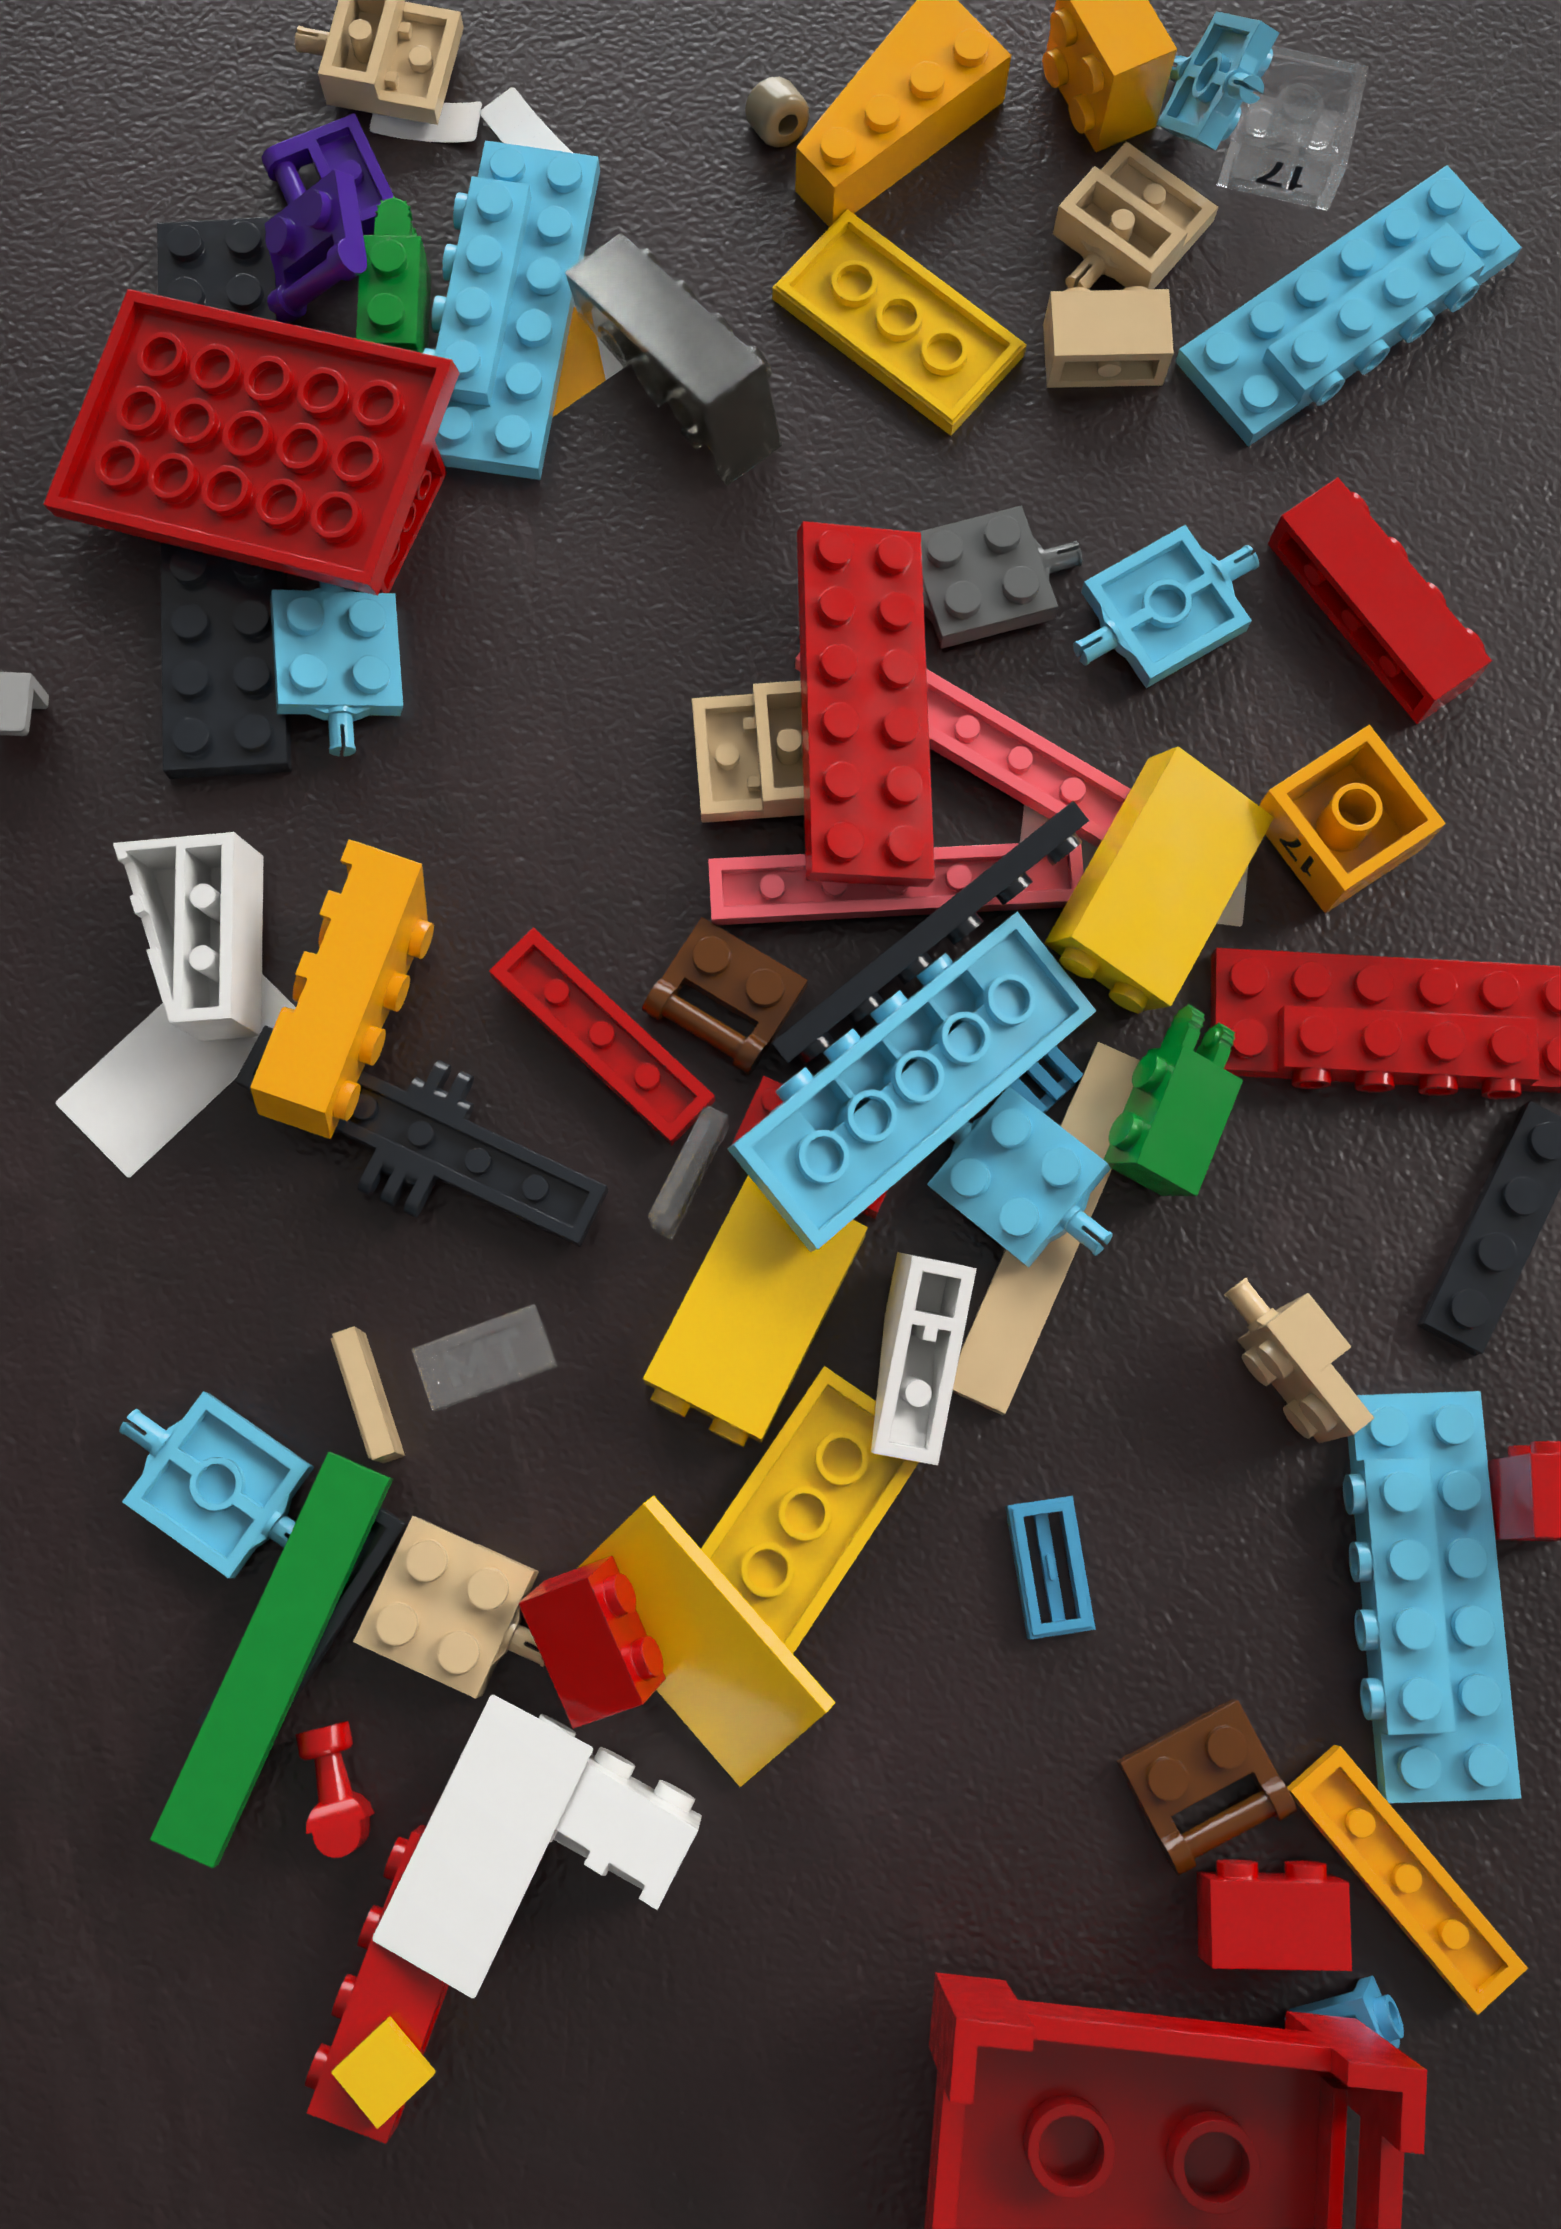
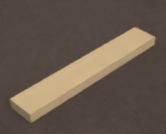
M1098 1042L1060 1126L1104 1159L1110 1145L1108 1140L1109 1131L1116 1118L1123 1113L1133 1088V1072L1140 1060ZM1112 1168L1090 1193L1084 1211L1089 1217L1094 1212ZM1068 1232L1049 1243L1029 1268L1005 1249L960 1350L953 1393L998 1414H1006L1080 1244Z

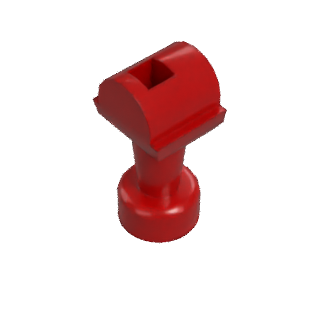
M349 1721L295 1734L300 1758L302 1760L314 1759L319 1803L312 1809L307 1819L306 1834L312 1833L317 1849L323 1855L331 1858L346 1856L361 1847L370 1833L369 1816L375 1813L371 1803L362 1794L352 1791L341 1751L350 1749L353 1744Z

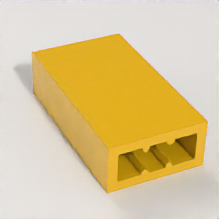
M1178 746L1148 758L1044 944L1061 955L1059 961L1067 970L1083 978H1094L1110 989L1109 997L1119 1006L1136 1013L1170 1007L1274 817Z
M748 1175L643 1377L645 1384L655 1389L650 1400L682 1417L686 1416L690 1407L713 1419L709 1427L711 1432L738 1446L744 1447L748 1437L762 1443L865 1238L868 1227L852 1220L818 1250L810 1252Z

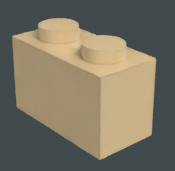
M1131 286L1123 290L1090 291L1087 288L1074 287L1064 291H1051L1043 323L1047 388L1163 386L1174 354L1169 289H1148L1143 286Z

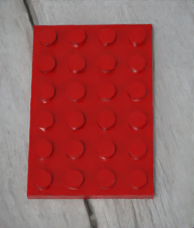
M128 289L43 505L57 517L378 596L460 372L452 359Z

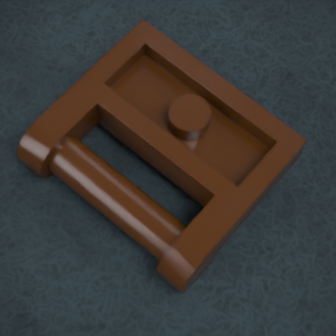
M701 917L663 977L658 980L649 992L642 1011L657 1020L662 1019L663 1016L734 1058L733 1066L750 1075L808 987V980ZM686 984L756 1027L747 1038L678 997V994Z
M1231 1699L1116 1761L1162 1851L1178 1876L1196 1867L1195 1859L1267 1819L1274 1816L1276 1820L1281 1821L1297 1812L1296 1804L1288 1788L1278 1776L1237 1699ZM1249 1774L1251 1775L1259 1792L1180 1834L1171 1816Z

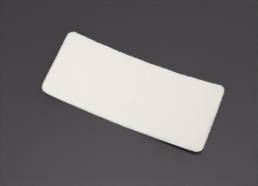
M514 87L509 88L480 111L482 118L503 143L573 153L543 123Z
M444 103L438 125L372 113L370 131L385 136L425 142H472L476 139L482 103Z

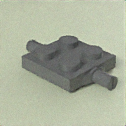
M1022 505L920 531L924 615L932 622L941 649L1054 620L1057 616L1058 604L1049 582V573L1082 566L1083 559L1079 543L1072 541V543L1044 550L1032 535Z

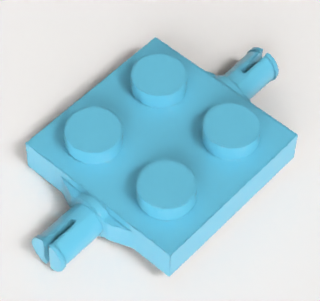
M1216 11L1201 41L1190 57L1175 56L1174 64L1177 67L1172 66L1169 78L1176 82L1156 125L1176 137L1216 150L1220 142L1227 139L1237 126L1241 116L1240 105L1242 101L1252 104L1260 99L1259 96L1252 93L1253 91L1263 94L1264 83L1261 77L1271 63L1273 57L1272 46L1279 32L1260 20Z
M1184 525L1084 581L1081 593L1099 618L1101 628L1073 643L1076 656L1079 657L1081 655L1080 662L1086 666L1091 661L1115 649L1117 653L1126 658L1145 688H1148L1246 632L1252 620L1235 597L1232 581L1259 567V559L1256 552L1251 555L1253 548L1245 545L1240 550L1218 561L1214 556L1201 548L1187 526Z
M320 581V588L311 591L272 590L270 605L277 714H308L322 720H328L329 753L334 756H340L342 734L343 756L355 754L353 721L370 715L401 716L403 709L395 593H379L377 596L365 592H354L344 589V587Z
M1008 1086L985 1115L974 1120L973 1123L967 1121L949 1137L955 1142L951 1156L927 1185L1028 1268L1049 1243L1065 1235L1066 1232L1088 1248L1095 1256L1104 1248L1087 1234L1086 1230L1090 1231L1106 1245L1110 1242L1113 1233L1104 1229L1084 1211L1090 1193L1109 1172L1111 1167L1106 1161Z
M204 1391L185 1417L167 1430L143 1415L138 1409H135L127 1416L128 1420L146 1431L147 1434L127 1422L122 1423L119 1432L125 1434L150 1453L147 1456L143 1474L122 1501L124 1504L227 1578H236L256 1548L269 1539H272L283 1548L285 1547L295 1525V1522L286 1515L289 1513L292 1498L314 1469L312 1465L213 1395Z

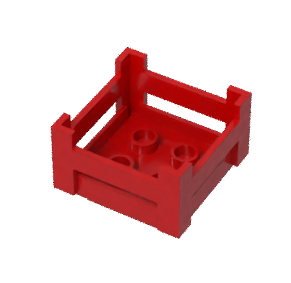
M935 1972L929 2049L938 2071L924 2229H1342L1348 2106L1360 2116L1355 2229H1401L1404 2152L1424 2154L1427 2069L1358 2019L1286 2011L1285 2029L1070 2006L1018 2000L1006 1980Z

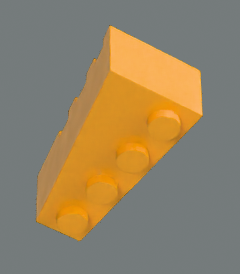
M916 0L796 147L795 192L829 227L847 209L855 214L1004 102L1012 55L958 0Z
M350 839L340 860L342 864L347 866L348 873L342 893L328 890L319 913L321 918L324 919L319 933L318 942L320 948L318 953L304 951L295 973L293 1000L298 1002L295 1010L288 1007L281 1008L250 1086L259 1115L328 1139L332 1138L340 1119L348 1121L353 1115L361 1091V1086L357 1083L365 1064L373 1066L378 1060L386 1036V1031L382 1029V1026L390 1010L398 1012L401 1009L410 985V976L406 974L414 957L422 959L427 953L434 931V924L428 922L422 864Z

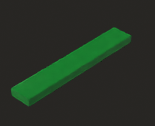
M328 1452L150 1838L151 1841L210 1868L219 1865L393 1478L338 1454Z

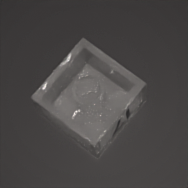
M1273 45L1271 63L1261 77L1264 83L1263 94L1256 91L1252 92L1260 97L1255 103L1248 104L1242 101L1240 105L1241 116L1238 124L1227 138L1216 186L1329 211L1347 168L1368 66Z

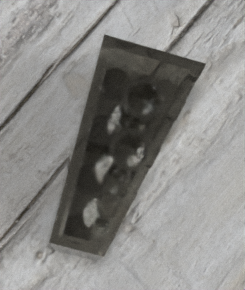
M620 233L565 272L580 318L624 368L632 364L638 380L644 387V391L658 407L668 401L674 415L683 425L680 427L681 434L694 449H698L703 444L709 447L714 453L716 461L714 471L727 486L782 446L768 380L772 375V371L763 353L754 345L745 346L734 336L731 327L718 312L710 314L698 303L693 291L683 280L679 279L675 282L663 271L657 258L647 248L638 249Z

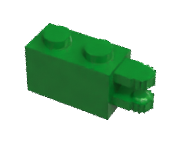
M393 196V198L381 200V204L377 205L374 235H363L367 268L359 275L356 339L423 353L429 344L431 274L422 238L417 236L416 229L412 225L413 218L410 206L407 205L406 201Z
M1189 1004L1178 1010V1013L1174 1015V1019L1171 1021V1026L1166 1032L1161 1047L1148 1049L1146 1056L1137 1064L1132 1076V1091L1123 1113L1116 1118L1111 1126L1108 1136L1110 1145L1103 1159L1115 1171L1161 1196L1198 1195L1243 1082L1242 1079L1224 1069L1231 1052L1230 1048L1234 1045L1233 1041L1235 1039V1032L1230 1030V1028L1219 1022L1208 1028L1207 1033H1204V1037L1201 1039V1045L1198 1046L1196 1052L1193 1051L1201 1033L1200 1029L1205 1021V1014Z

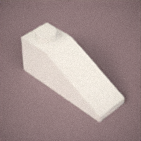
M897 1252L884 1318L871 1447L872 1453L938 1465L976 1268Z

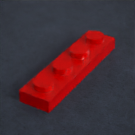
M534 927L489 970L491 977L671 1146L716 1101L715 1095Z

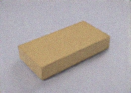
M355 1326L333 1333L331 1342L368 1458L384 1464L405 1456L366 1333Z

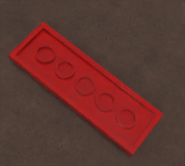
M802 521L797 531L806 881L928 887L935 880L921 532Z

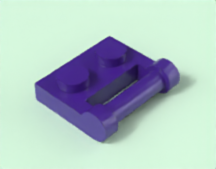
M355 113L274 144L267 148L261 157L262 164L269 178L278 182L288 205L307 191L298 173L300 167L312 163L320 180L333 169L353 175L363 235L374 232L375 217H377L375 211L378 210L377 205L381 204V200L384 201L394 196Z
M333 169L265 223V241L276 279V289L269 294L267 304L269 310L276 314L279 322L294 323L305 315L309 303L339 281H351L367 268V256L353 175Z

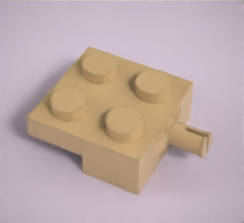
M338 0L330 32L298 26L295 34V48L298 53L304 52L323 56L318 76L327 105L438 125L464 27L461 12L405 2V0Z
M1126 141L1101 170L1094 166L1058 207L1053 235L1078 252L1084 259L1072 274L1066 278L1065 282L1068 289L1074 287L1090 289L1098 278L1104 274L1114 278L1126 288L1143 286L1148 289H1155L1212 224L1218 206Z
M801 680L753 684V694L692 698L702 823L804 815Z
M1244 1278L1224 1294L1249 1324L1247 1327L1249 1331L1238 1339V1342L1246 1350L1242 1354L1243 1362L1260 1383L1265 1386L1272 1383L1287 1402V1405L1283 1407L1287 1419L1302 1436L1307 1439L1313 1436L1318 1443H1323L1354 1435L1374 1419L1373 1415L1331 1364L1350 1349L1351 1345L1309 1293L1276 1310L1274 1308L1270 1309L1250 1285L1247 1278Z
M412 1516L353 1642L475 1699L483 1696L498 1661L508 1650L540 1664L541 1667L545 1666L539 1650L526 1644L529 1642L537 1646L530 1629L520 1625L522 1611L518 1604L530 1593L539 1571L480 1544H475L421 1518Z

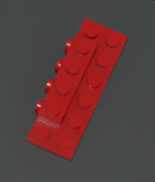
M1216 948L1211 954V1027L1219 1022L1235 1032L1234 1045L1230 1048L1231 1052L1224 1067L1225 1070L1235 1076L1292 1079V1086L1302 1089L1326 1088L1331 1086V1081L1355 1082V1089L1362 1092L1391 1091L1395 1088V1084L1416 1085L1420 1094L1431 1096L1455 1094L1458 1092V1088L1481 1089V1095L1490 1099L1516 1098L1521 1096V1091L1561 1093V966Z

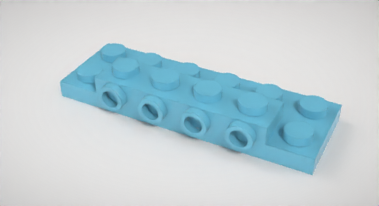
M485 140L478 177H471L468 194L458 192L456 195L453 222L454 228L460 230L458 245H446L442 267L444 281L450 282L447 297L436 296L432 308V330L434 333H439L436 349L425 348L423 352L429 355L452 359L460 372L435 439L442 461L446 467L541 480L600 175L598 156Z
M1446 165L1181 347L1175 362L1249 447L1312 402L1317 406L1326 403L1342 388L1345 379L1359 370L1361 374H1366L1373 370L1385 359L1390 352V348L1402 339L1406 343L1416 340L1431 326L1435 316L1448 308L1451 312L1459 310L1477 293L1482 283L1514 262L1522 247L1449 166Z
M1018 911L956 960L952 961L947 953L937 958L916 976L923 987L907 999L899 990L870 1013L877 1025L862 1037L854 1029H851L828 1047L823 1054L830 1063L815 1076H812L805 1067L775 1091L783 1102L728 1148L729 1152L810 1252L818 1250L1096 1012L1095 1008Z
M1481 1391L1357 1395L1374 1419L1354 1435L1348 1436L1351 1474H1347L1344 1477L1343 1499L1347 1513L1355 1516L1357 1541L1351 1542L1349 1546V1567L1354 1582H1360L1362 1609L1357 1610L1355 1613L1354 1626L1358 1647L1361 1651H1366L1368 1678L1362 1679L1360 1697L1364 1716L1367 1720H1372L1378 1791L1388 1803L1521 1799Z

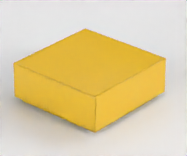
M389 2016L343 2059L331 2073L378 2129L433 2077L436 2070L391 2016Z

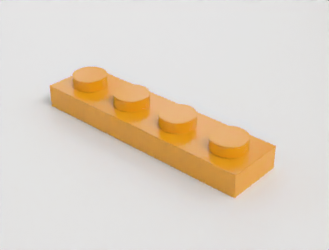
M1333 1745L1287 1786L1297 1805L1470 2011L1479 2015L1528 1969L1341 1746Z

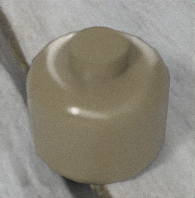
M780 76L768 77L760 81L750 92L745 106L748 123L765 144L775 148L786 147L794 143L803 134L808 125L810 116L808 103L789 80Z

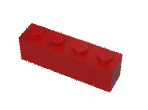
M1339 477L1281 515L1268 545L1416 724H1419L1473 686L1492 662L1491 658L1486 654L1484 644L1479 636L1459 622L1447 607L1442 592L1434 584L1423 579L1408 561L1407 553L1401 543L1395 538L1386 535L1370 516L1369 508L1364 499L1357 493L1350 492Z
M423 1824L411 1832L409 1840L399 1836L393 1846L383 1874V1878L393 1881L383 1908L377 1905L372 1906L359 1936L357 1946L367 1950L358 1976L349 1973L346 1975L333 2005L331 2016L341 2019L332 2046L322 2043L318 2048L305 2081V2087L315 2090L307 2114L385 2144L398 2127L406 2102L377 2129L331 2072L389 2016H391L424 2056L449 1985L379 1945L372 1939L427 1827Z

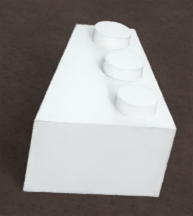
M235 832L113 843L118 861L124 864L133 891L130 899L134 912L141 918L150 949H147V954L169 1023L200 1041L259 1037L262 1016L263 855Z
M540 1714L539 1719L575 1737L576 1732L551 1717ZM600 1747L595 1756L591 1754L550 1842L555 1840L587 1858L584 1865L598 1874L606 1876L607 1872L610 1871L641 1888L643 1891L639 1899L658 1910L698 1832L702 1815L691 1810L695 1802V1798L663 1780H659L655 1789L631 1776L636 1767L633 1763L606 1748Z

